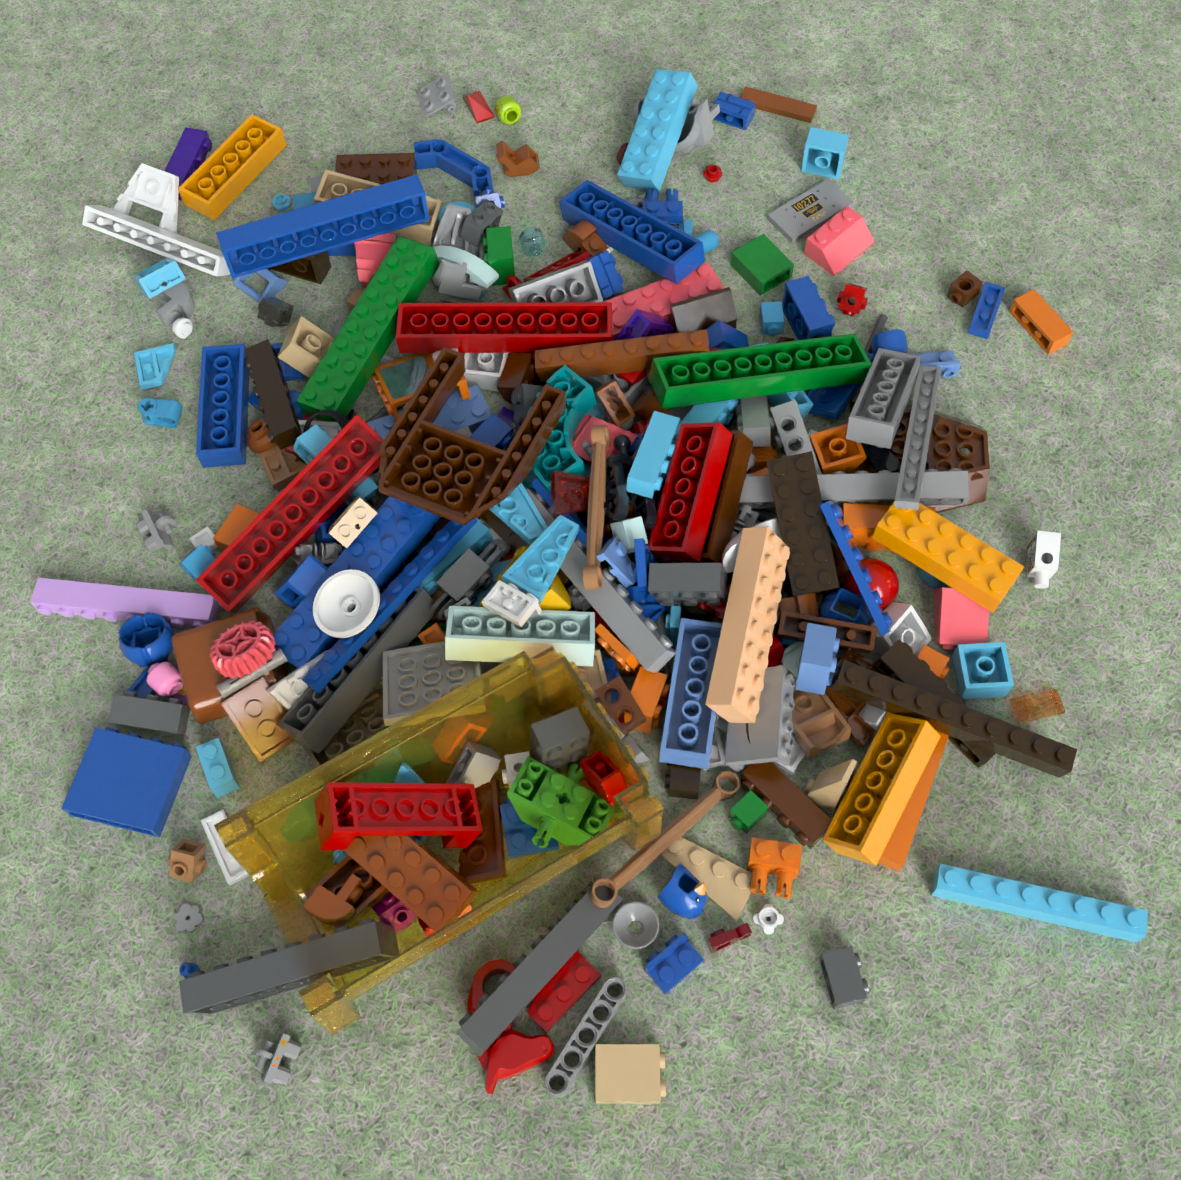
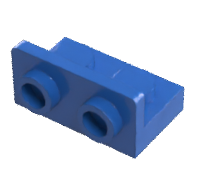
M685 933L679 937L677 934L665 943L667 948L660 954L658 951H655L646 959L645 972L664 995L704 962L701 955L687 940L688 937Z

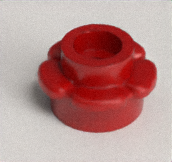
M717 165L707 166L703 171L705 179L708 182H717L722 177L721 168Z

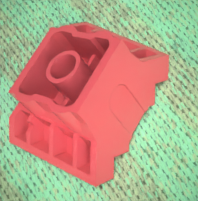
M386 233L354 243L357 272L363 288L368 286L397 239L396 233Z
M586 414L576 429L573 450L583 462L592 464L587 451H584L581 446L585 441H589L592 446L591 449H593L591 439L592 426H608L610 444L606 448V459L609 456L619 454V451L613 446L616 436L620 434L628 436L632 445L637 435Z

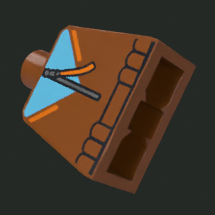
M615 380L605 383L594 391L597 406L605 419L613 425L620 427L636 416Z

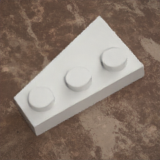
M326 651L272 685L266 691L288 711L308 688L302 679L306 676L308 670L320 661Z

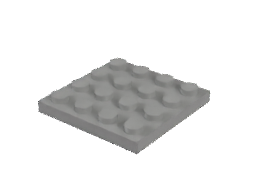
M445 641L383 651V720L385 726L485 710L480 661L445 660Z

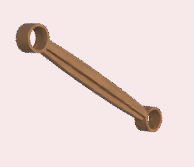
M597 425L591 428L593 455L588 500L587 562L583 568V584L586 590L602 588V571L600 561L596 556L602 549L604 502L606 496V448L610 444L607 425Z
M730 771L721 772L715 779L711 790L663 828L609 879L602 878L593 884L590 891L592 903L599 908H607L612 905L618 890L673 845L721 799H730L736 794L740 787L738 776ZM720 779L730 780L734 785V790L731 792L724 791L719 786L718 781ZM601 885L608 887L612 892V898L608 901L600 900L595 894V888Z

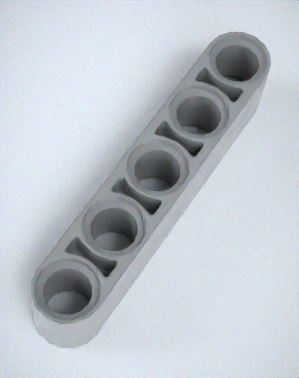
M612 977L604 983L547 1074L545 1086L552 1097L561 1098L569 1092L595 1050V1044L599 1043L627 996V987L622 979ZM612 986H618L622 989V994L617 998H613L608 994V989ZM599 1008H603L608 1012V1017L605 1020H597L593 1015L594 1012ZM584 1031H590L593 1033L594 1039L588 1044L582 1043L579 1039L580 1034ZM570 1054H575L580 1058L578 1065L575 1067H569L565 1064V1059ZM556 1077H560L565 1081L564 1088L560 1091H554L550 1088L551 1081Z

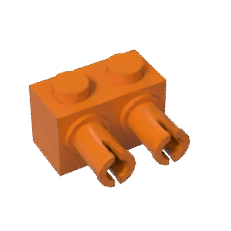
M752 837L747 862V871L752 872L750 892L756 894L759 884L758 894H766L767 875L778 876L775 896L781 898L783 888H785L784 898H791L792 881L797 879L800 870L802 845Z

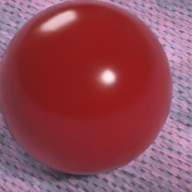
M874 558L863 559L861 563L864 569L867 568L872 578L870 583L873 590L878 591L883 601L880 606L882 610H885L896 600L898 595V576L894 569L882 560ZM849 569L844 578L843 588L852 589L853 593L861 594Z

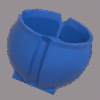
M840 588L831 591L823 598L822 604L819 606L820 616L818 617L867 626L871 621V613L863 596L860 593H853L852 589ZM838 601L858 609L854 619L834 610Z
M146 612L145 616L141 617L137 614L121 626L118 632L119 647L129 661L139 665L140 668L151 666L155 663L168 662V656L173 649L171 638L174 632L170 624L161 615Z

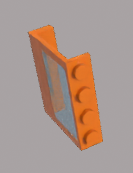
M416 353L377 366L372 380L387 409L389 417L394 416L397 421L399 414L396 407L409 402L434 363L433 353ZM463 375L455 388L462 400L471 398Z

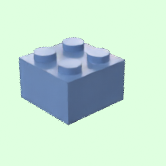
M807 623L795 690L824 695L826 686H831L837 663L836 653H838L840 638H835L837 628Z

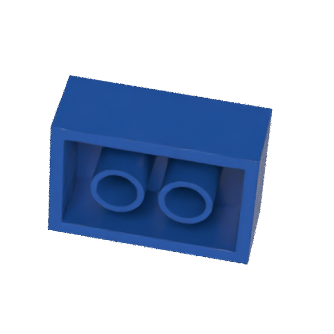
M805 276L785 282L782 308L797 340L832 336V329L835 326L834 318L831 314L829 315L826 303L823 298H820L815 283H812L810 277Z

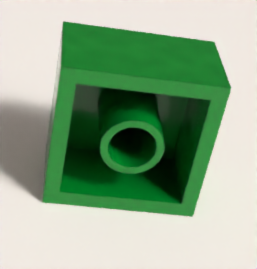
M511 226L486 228L487 237H483L484 249L488 250H485L484 261L499 274V278L492 286L507 285V277L509 275L515 276Z

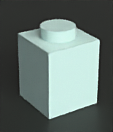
M642 516L610 524L613 537L617 536L619 541L625 545L627 553L635 552L634 539L643 538L645 544H648Z

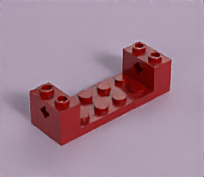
M327 782L314 801L320 850H346L356 836H441L443 849L467 848L483 831L474 784Z

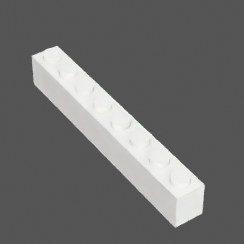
M85 205L82 223L84 226L216 277L230 275L221 250L103 205Z

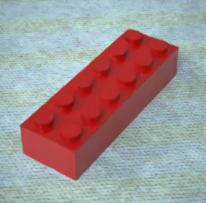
M719 422L686 423L680 426L657 510V521L652 529L648 543L650 553H654L662 561L700 562L733 434Z

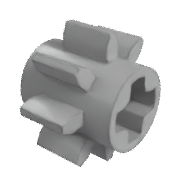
M574 584L567 588L571 599V608L574 611L582 609L585 612L592 606Z

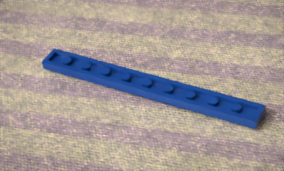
M473 519L466 525L450 520L443 529L439 530L431 542L421 549L417 557L406 565L403 572L380 595L379 608L372 622L360 633L351 637L340 638L331 649L324 653L320 661L308 670L302 681L319 693L478 522L477 519Z

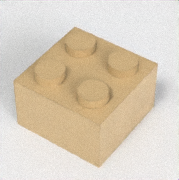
M301 316L288 329L278 358L311 378L335 338Z

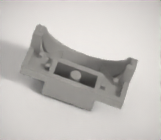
M639 98L635 104L633 111L634 125L637 122L645 98ZM701 98L699 100L700 104H691L674 152L688 153L695 146H704L714 136L712 120L720 113L719 104H708L707 98Z

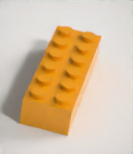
M251 114L178 188L184 205L215 221L287 146L282 129Z
M893 503L877 524L872 537L992 613L995 612L1024 569L1023 565L919 503L918 510L894 508Z
M891 713L886 714L822 839L837 854L874 866L877 865L941 737L926 720Z

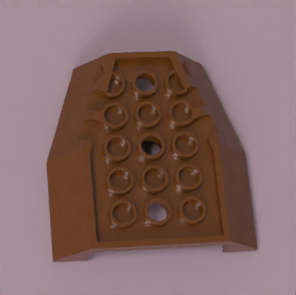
M850 402V414L855 402ZM907 404L891 449H888L901 463L912 404ZM935 411L925 470L937 469L939 472L959 468L962 471H968L969 499L967 504L924 506L936 507V513L985 502L990 470L987 431L980 425ZM861 443L863 448L869 445L866 443ZM966 448L971 454L965 455L960 452V449ZM865 460L854 470V474L857 471L877 473Z

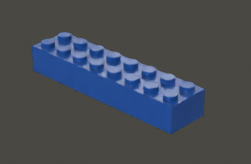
M589 180L583 182L559 201L564 221L573 226L581 220L590 222L597 228L596 234L606 245L675 284H678L705 262L703 242Z

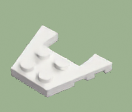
M142 163L128 182L129 186L124 194L119 195L117 204L114 208L111 207V209L129 215L132 203L136 202L163 212L159 227L177 234L179 177Z

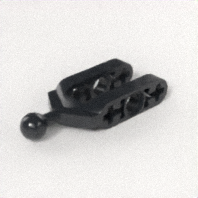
M623 434L616 436L613 441V446L619 451V454L609 456L606 459L605 502L607 515L609 518L617 521H623L628 514L629 504L625 475L628 476L634 459L628 455L631 441L628 436ZM631 493L634 517L642 516L645 530H652L657 521L654 495L651 499Z

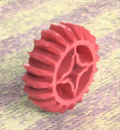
M252 620L249 623L243 621L240 625L235 623L233 628H227L225 633L219 634V639L213 641L214 645L210 648V657L215 669L224 677L234 679L237 676L243 678L245 674L251 676L253 671H259L262 665H267L266 660L273 658L272 653L276 651L274 647L276 644L275 638L270 629L261 622L256 623Z

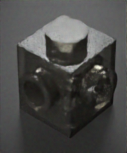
M275 297L262 298L258 306L257 318L264 320V323L268 326H288L294 306Z

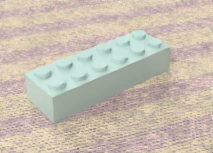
M449 606L445 636V660L508 663L507 660L512 659L515 663L593 666L595 612L542 610L540 615L532 613L523 626L520 627L485 607Z

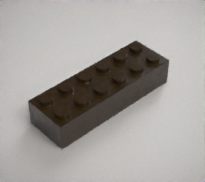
M812 451L767 460L781 538L790 551L787 568L793 597L839 589L826 518L820 507L823 503Z

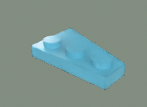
M522 483L507 498L489 509L528 544H532L548 528Z

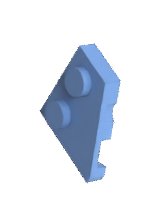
M615 536L607 541L596 557L600 562L606 560L611 565L609 571L627 588L635 583L633 569L636 568V564L627 555L625 545Z

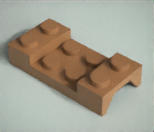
M794 687L793 732L796 735L795 741L808 759L850 738L852 728L826 694L821 695L795 690Z

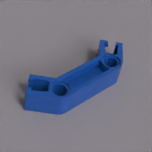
M444 140L414 142L417 170L439 168L472 187L474 196L479 195V191L493 189L491 171L486 164Z

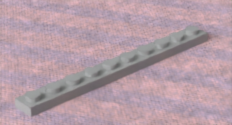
M919 366L894 508L919 509L941 367Z

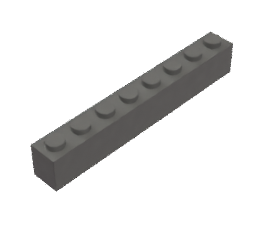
M591 881L581 892L584 896L579 902L574 899L566 907L565 911L567 914L561 920L557 917L548 927L550 930L549 934L545 938L540 935L530 946L533 951L528 956L523 953L513 964L516 969L510 975L505 972L495 983L498 988L492 994L486 992L477 1002V1005L480 1007L474 1014L469 1011L459 1021L458 1024L461 1027L457 1035L479 1057L623 900L618 893L612 905L607 908H599L590 899V891L594 884ZM601 885L595 888V894L600 900L608 901L612 898V892L608 887Z

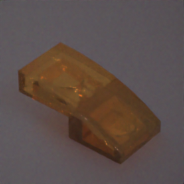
M1057 689L1037 695L1030 693L1010 699L1018 723L1065 714V709Z

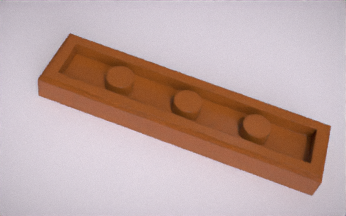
M746 86L740 96L741 99H748L756 103L755 109L808 123L812 122L817 109L815 104Z

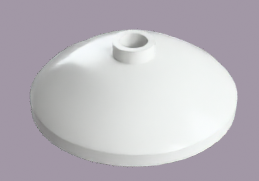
M344 570L332 575L321 585L314 598L313 616L317 626L324 633L335 638H347L360 633L372 622L377 614L380 604L378 586L368 574L360 570Z

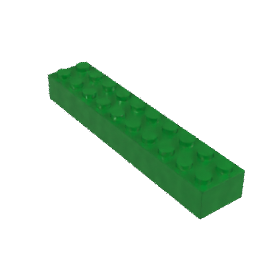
M401 236L397 237L296 400L304 415L311 417L319 411L331 409L340 412L345 417L348 416L396 336L399 303H416L439 265L434 247ZM317 415L314 418L325 422H337L328 415Z
M854 333L653 358L649 379L661 408L667 409L863 383L871 367V362Z

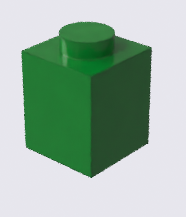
M750 790L730 809L729 821L736 830H743L747 834L767 814L769 807Z

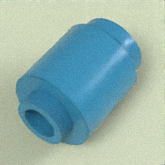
M708 229L694 237L703 242L704 255L718 247L719 238L714 231L712 232Z

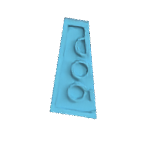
M559 515L502 575V581L506 584H514L524 594L531 593L539 600L538 603L541 604L579 532V525Z

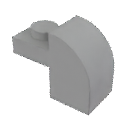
M179 282L162 292L167 302L157 310L162 324L169 327L182 315L187 319L192 316L195 310V303L188 287L183 282Z

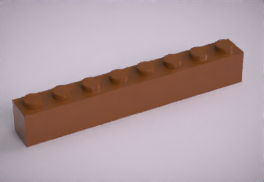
M706 329L535 350V370L540 383L546 382L564 365L581 378L650 370L653 358L710 351L708 332Z

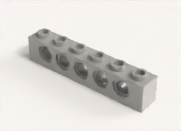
M796 400L770 408L771 429L776 428L778 433L775 436L778 448H783L785 455L782 457L812 451L816 472H821ZM785 425H792L794 427L790 431L782 429ZM793 444L801 446L796 451L790 450L789 447Z

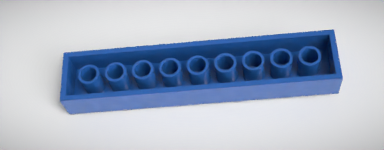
M418 174L216 232L233 279L430 221L425 191Z
M389 496L377 510L374 518L349 547L340 554L273 634L276 643L274 646L275 650L277 651L280 648L288 662L298 669L324 651L331 649L340 638L324 633L317 626L313 616L314 598L321 585L332 575L340 571L353 569L368 574L375 581L380 592L441 519V516Z

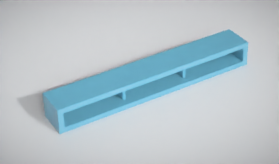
M939 864L934 871L931 896L1136 943L1146 937L1147 910L945 864Z

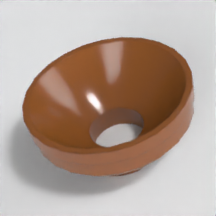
M258 419L248 428L246 444L254 453L266 452L276 445V443H271L267 435L269 428L266 427L263 419Z

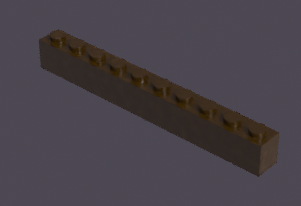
M843 660L836 667L829 690L892 714L926 720L936 731L1058 778L1072 772L1077 752L1076 748L849 661Z

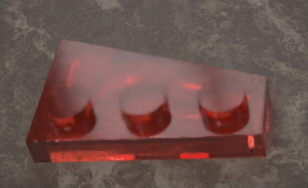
M554 471L551 474L552 517L588 511L590 477Z

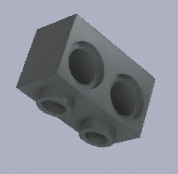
M489 200L484 201L465 218L460 237L477 248L483 242V237H487L486 228L499 226L503 210Z

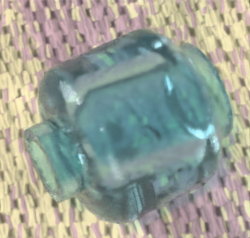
M529 227L521 232L519 243L526 256L531 258L538 257L545 252L547 242L539 228Z

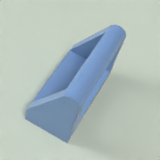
M269 268L257 271L258 274L269 281L262 295L244 283L255 272L236 277L233 282L237 288L262 306L287 284L286 280Z

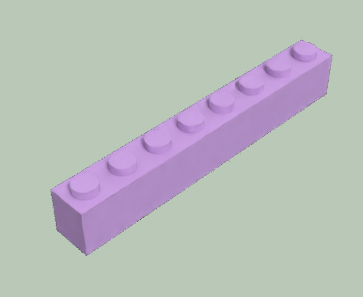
M37 578L30 603L37 612L43 615L59 613L64 617L79 615L90 620L98 617L110 622H116L117 619L127 621L137 614L144 617L146 612L161 615L170 626L182 629L184 626L195 628L214 622L217 619L220 608L219 602L213 596L206 594Z

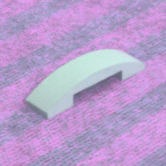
M434 246L439 265L442 259L460 265L463 262L467 263L466 273L470 274V281L488 288L499 278V274L492 267L465 250L451 246Z

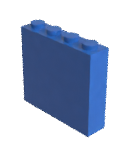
M106 727L105 730L95 728L61 809L69 816L160 837L192 756L186 750V747L179 743L168 745L157 738H150V740L142 739L138 734L128 732L125 735L110 727Z

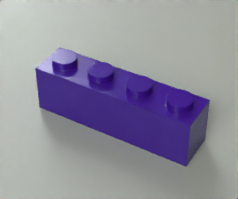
M185 127L165 169V172L179 177V187L206 161V155L212 149V141L209 138L208 132ZM180 193L178 194V200H182Z

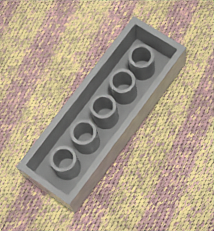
M882 348L878 349L849 416L846 439L857 443L875 445L879 448L891 449L917 380L921 356Z

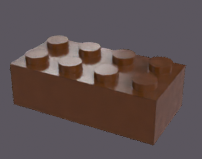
M414 153L337 155L335 172L382 185L416 175L417 165Z

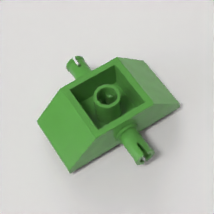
M527 756L509 788L507 796L521 821L538 829L532 838L534 845H537L542 838L539 848H546L551 837L566 846L598 845L617 805H609L600 795L579 784L584 773L581 767L578 773H575L578 767L577 764H572L566 776Z

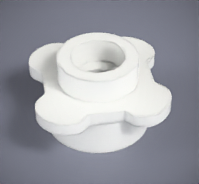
M765 904L760 913L754 915L753 921L764 929L765 934L771 935L777 925L783 924L784 917L773 908V905ZM770 917L771 921H767L766 918Z

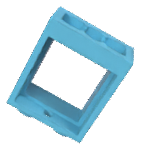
M165 258L131 276L140 293L149 299L186 279L177 262L170 258Z

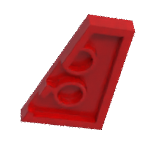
M576 951L536 995L527 1014L547 1033L601 978V974Z

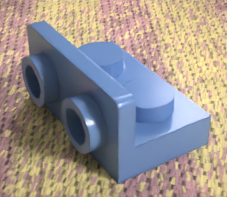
M954 351L912 354L921 356L920 365L941 367L940 377L951 378L957 376L961 366L960 360L956 361Z

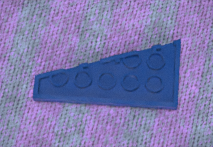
M827 501L821 504L820 507L882 636L891 631L890 625H893V622L888 612H883L880 606L883 601L878 591L873 590L870 583L872 581L867 568L864 569L861 560L864 558L858 546L854 547L851 538L854 536L849 525H845L842 520L844 515L839 504H836L834 501Z

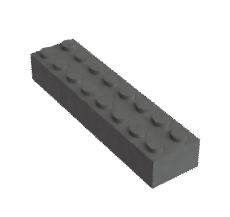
M416 587L319 693L308 687L277 725L295 742L319 754L328 746L329 741L344 726L346 720L359 708L360 703L373 691L375 685L383 677V651L406 648L417 637L424 625L434 616L430 609L435 601L424 589Z
M366 919L360 921L359 926L350 929V926L335 929L332 935L318 934L309 938L310 941L301 944V941L286 944L283 950L269 949L262 951L261 956L253 958V956L237 959V964L234 965L220 964L212 967L213 971L205 973V971L190 973L188 979L179 981L183 1013L212 1015L400 958L395 927L385 924L384 921L376 922L374 919Z

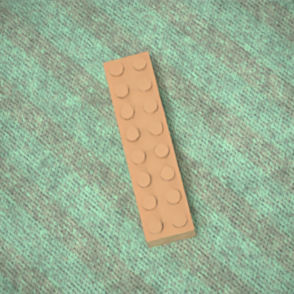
M768 526L743 528L705 704L729 723H755L756 715L759 712L761 691L764 688L763 680L765 670L768 667V654L773 642L774 624L777 622V609L781 601V589L786 576V563L790 556L789 547Z

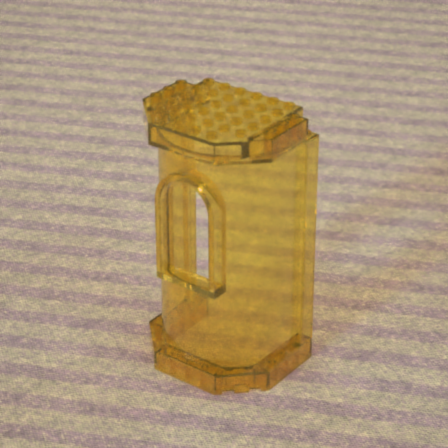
M553 646L529 658L525 651L517 654L214 825L225 848L252 877L261 892L265 893L264 899L287 943L301 941L302 944L309 942L311 936L318 934L328 936L334 934L335 930L331 925L324 924L306 913L303 907L308 900L305 893L336 866L333 864L335 859L333 853L335 850H320L314 806L315 799L327 782L394 783L402 762H405L425 783L446 784L467 741H471L492 748L501 759L497 772L492 776V778H496L499 781V790L501 791L509 787V784L503 783L502 769H506L504 755L529 751L530 755V724L574 707L579 709L590 731L587 756L597 750H601L612 763L621 769L628 788L613 796L614 812L604 831L580 845L566 846L558 841V850L510 859L505 862V878L471 884L479 892L469 903L473 909L428 937L418 922L419 917L417 916L407 928L396 932L400 953L387 962L338 977H333L328 973L298 991L311 1017L332 1036L361 1019L354 999L616 840L622 838L636 851L661 835L662 810L664 808L657 796L652 797L648 791V780L650 777L646 769L642 765H637L632 748L628 744H623L618 727L614 723H609L604 706L600 702H595L590 685L587 682L583 683L579 678L580 672L573 661L569 663L565 655L563 656L561 652L557 653ZM373 910L363 919H374L376 922H380Z

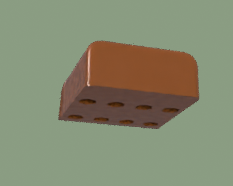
M255 607L172 636L171 643L188 705L198 724L229 716L220 703L224 698L216 685L221 684L230 677H224L213 666L210 657V648L214 645L213 641L219 639V634L225 633L227 628L231 629L235 623L240 625L243 621L247 623L252 620L256 623L261 622L270 629L272 635L275 633L271 617L259 608ZM285 663L278 666L279 670L276 674L271 670L269 675L262 676L269 687L289 675Z

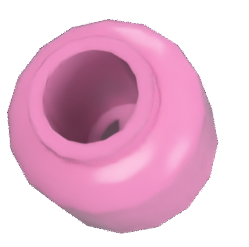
M155 663L148 670L147 684L158 695L170 697L181 690L183 683L180 672L171 663Z

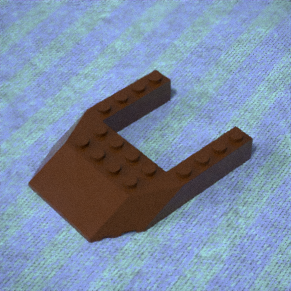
M444 347L380 446L379 492L461 525H466L507 498L528 476L566 409V391L545 384L506 451L433 424L466 371L464 354Z

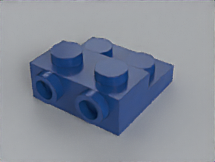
M506 799L504 801L505 804L500 805L509 859L559 849L558 841L552 837L546 848H539L542 838L537 845H534L532 838L538 829L521 821L510 799Z

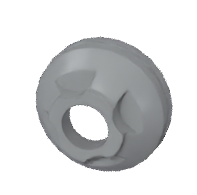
M630 902L620 907L613 919V932L619 943L624 947L640 950L651 945L656 939L659 932V919L649 905L641 902ZM632 922H639L643 925L644 930L641 935L633 936L629 933L628 927Z

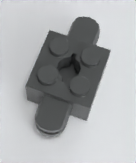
M494 542L490 543L479 556L468 548L437 581V585L443 595L432 605L430 612L433 614L438 613L437 618L442 621L445 619L444 611L467 597L473 605L477 600L476 595L481 590L485 591L492 584L494 576L491 568L503 556L504 551L501 548L496 550L497 545Z

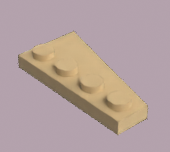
M680 837L660 857L674 869L677 865L683 864L699 882H704L707 897L737 923L751 895L752 873Z

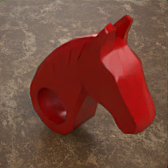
M503 959L492 960L477 970L468 997L467 1013L470 1011L474 1014L480 1007L477 1005V1002L484 995V986L487 980L494 975L504 974L505 972L510 975L516 969L513 963ZM512 1021L480 1057L477 1055L485 1071L487 1094H493L498 1081L515 1077L550 1060L555 1052L551 1038L548 1035L527 1036L512 1029Z

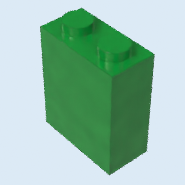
M764 234L751 239L741 247H737L731 253L730 265L760 296L792 277L794 264Z

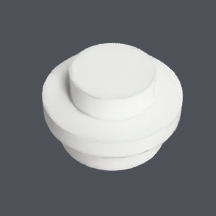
M179 318L175 320L173 332L177 337L184 339L191 334L193 325L189 319Z

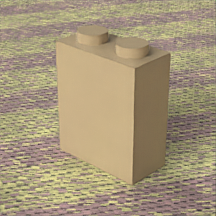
M595 1044L596 1104H660L661 1097H666V1081L660 1080V1069H665V1052H660V1044Z

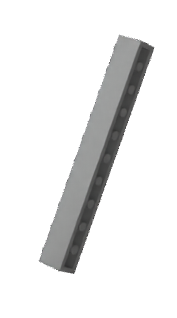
M959 468L939 472L937 469L925 470L920 497L922 505L967 504L969 499L968 471H962ZM882 470L878 473L857 471L855 474H846L845 472L837 471L832 474L823 475L821 472H816L822 503L834 501L842 507L843 503L892 505L895 501L900 473ZM769 473L764 474V476L746 474L739 506L747 505L752 509H776Z
M527 489V493L549 527L558 515L538 492ZM576 537L560 567L561 570L645 670L657 673L676 654L671 648L672 642L665 635L659 634L656 630L658 628L656 623L642 614L643 608L637 602L631 601L628 598L629 592L622 585L616 584L614 581L615 576L607 568L604 569L600 565L602 571L601 589L586 590L584 588L583 568L587 562V549Z

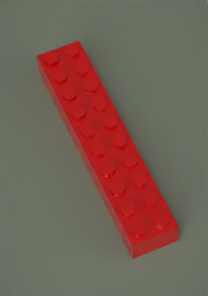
M612 302L399 303L396 341L399 353H435L444 347L449 349L458 348L460 353H535V350L612 341Z
M356 415L218 556L196 581L228 612L236 613L295 553V547L303 544L380 465V446L384 439L359 415Z

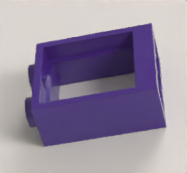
M636 309L614 341L648 337L650 332H652L651 336L670 334L674 327L659 314Z

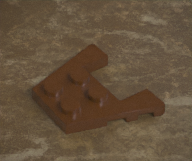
M849 649L836 663L837 667L843 660L884 675L874 665L875 662ZM826 686L825 694L852 728L850 735L856 745L862 748L876 732L857 714L865 703L829 690L830 686Z

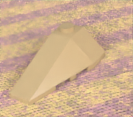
M851 759L819 772L816 779L811 778L805 788V792L808 793L807 797L819 808L833 814L855 770L857 761Z

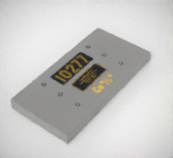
M828 178L767 214V220L791 243H794L824 225L846 206L852 208L854 202Z

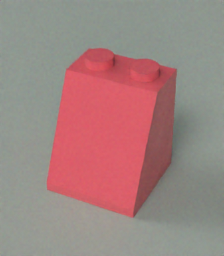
M942 587L933 589L935 644H942V649L955 650L956 645L987 643L989 610L953 588Z

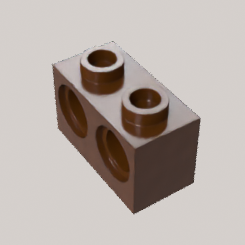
M621 676L595 690L597 698L594 701L600 711L606 710L624 735L646 722L643 712ZM615 691L619 694L617 701H606V695L609 692ZM621 713H630L632 715L631 720L628 723H620L618 717Z

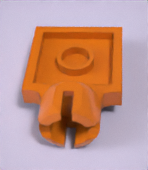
M600 623L595 628V632L599 636L597 641L616 660V668H620V672L623 675H637L642 665L629 649Z

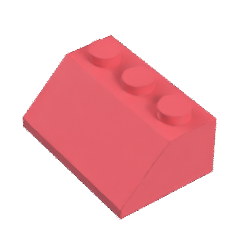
M846 206L807 238L804 254L835 276L874 243V239L863 217L849 206Z

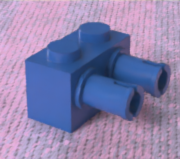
M651 188L646 191L647 201H643L644 211L669 223H683V201H678L677 189L673 188V195H671V188L666 190V201H658L659 192L657 189L653 188V195Z

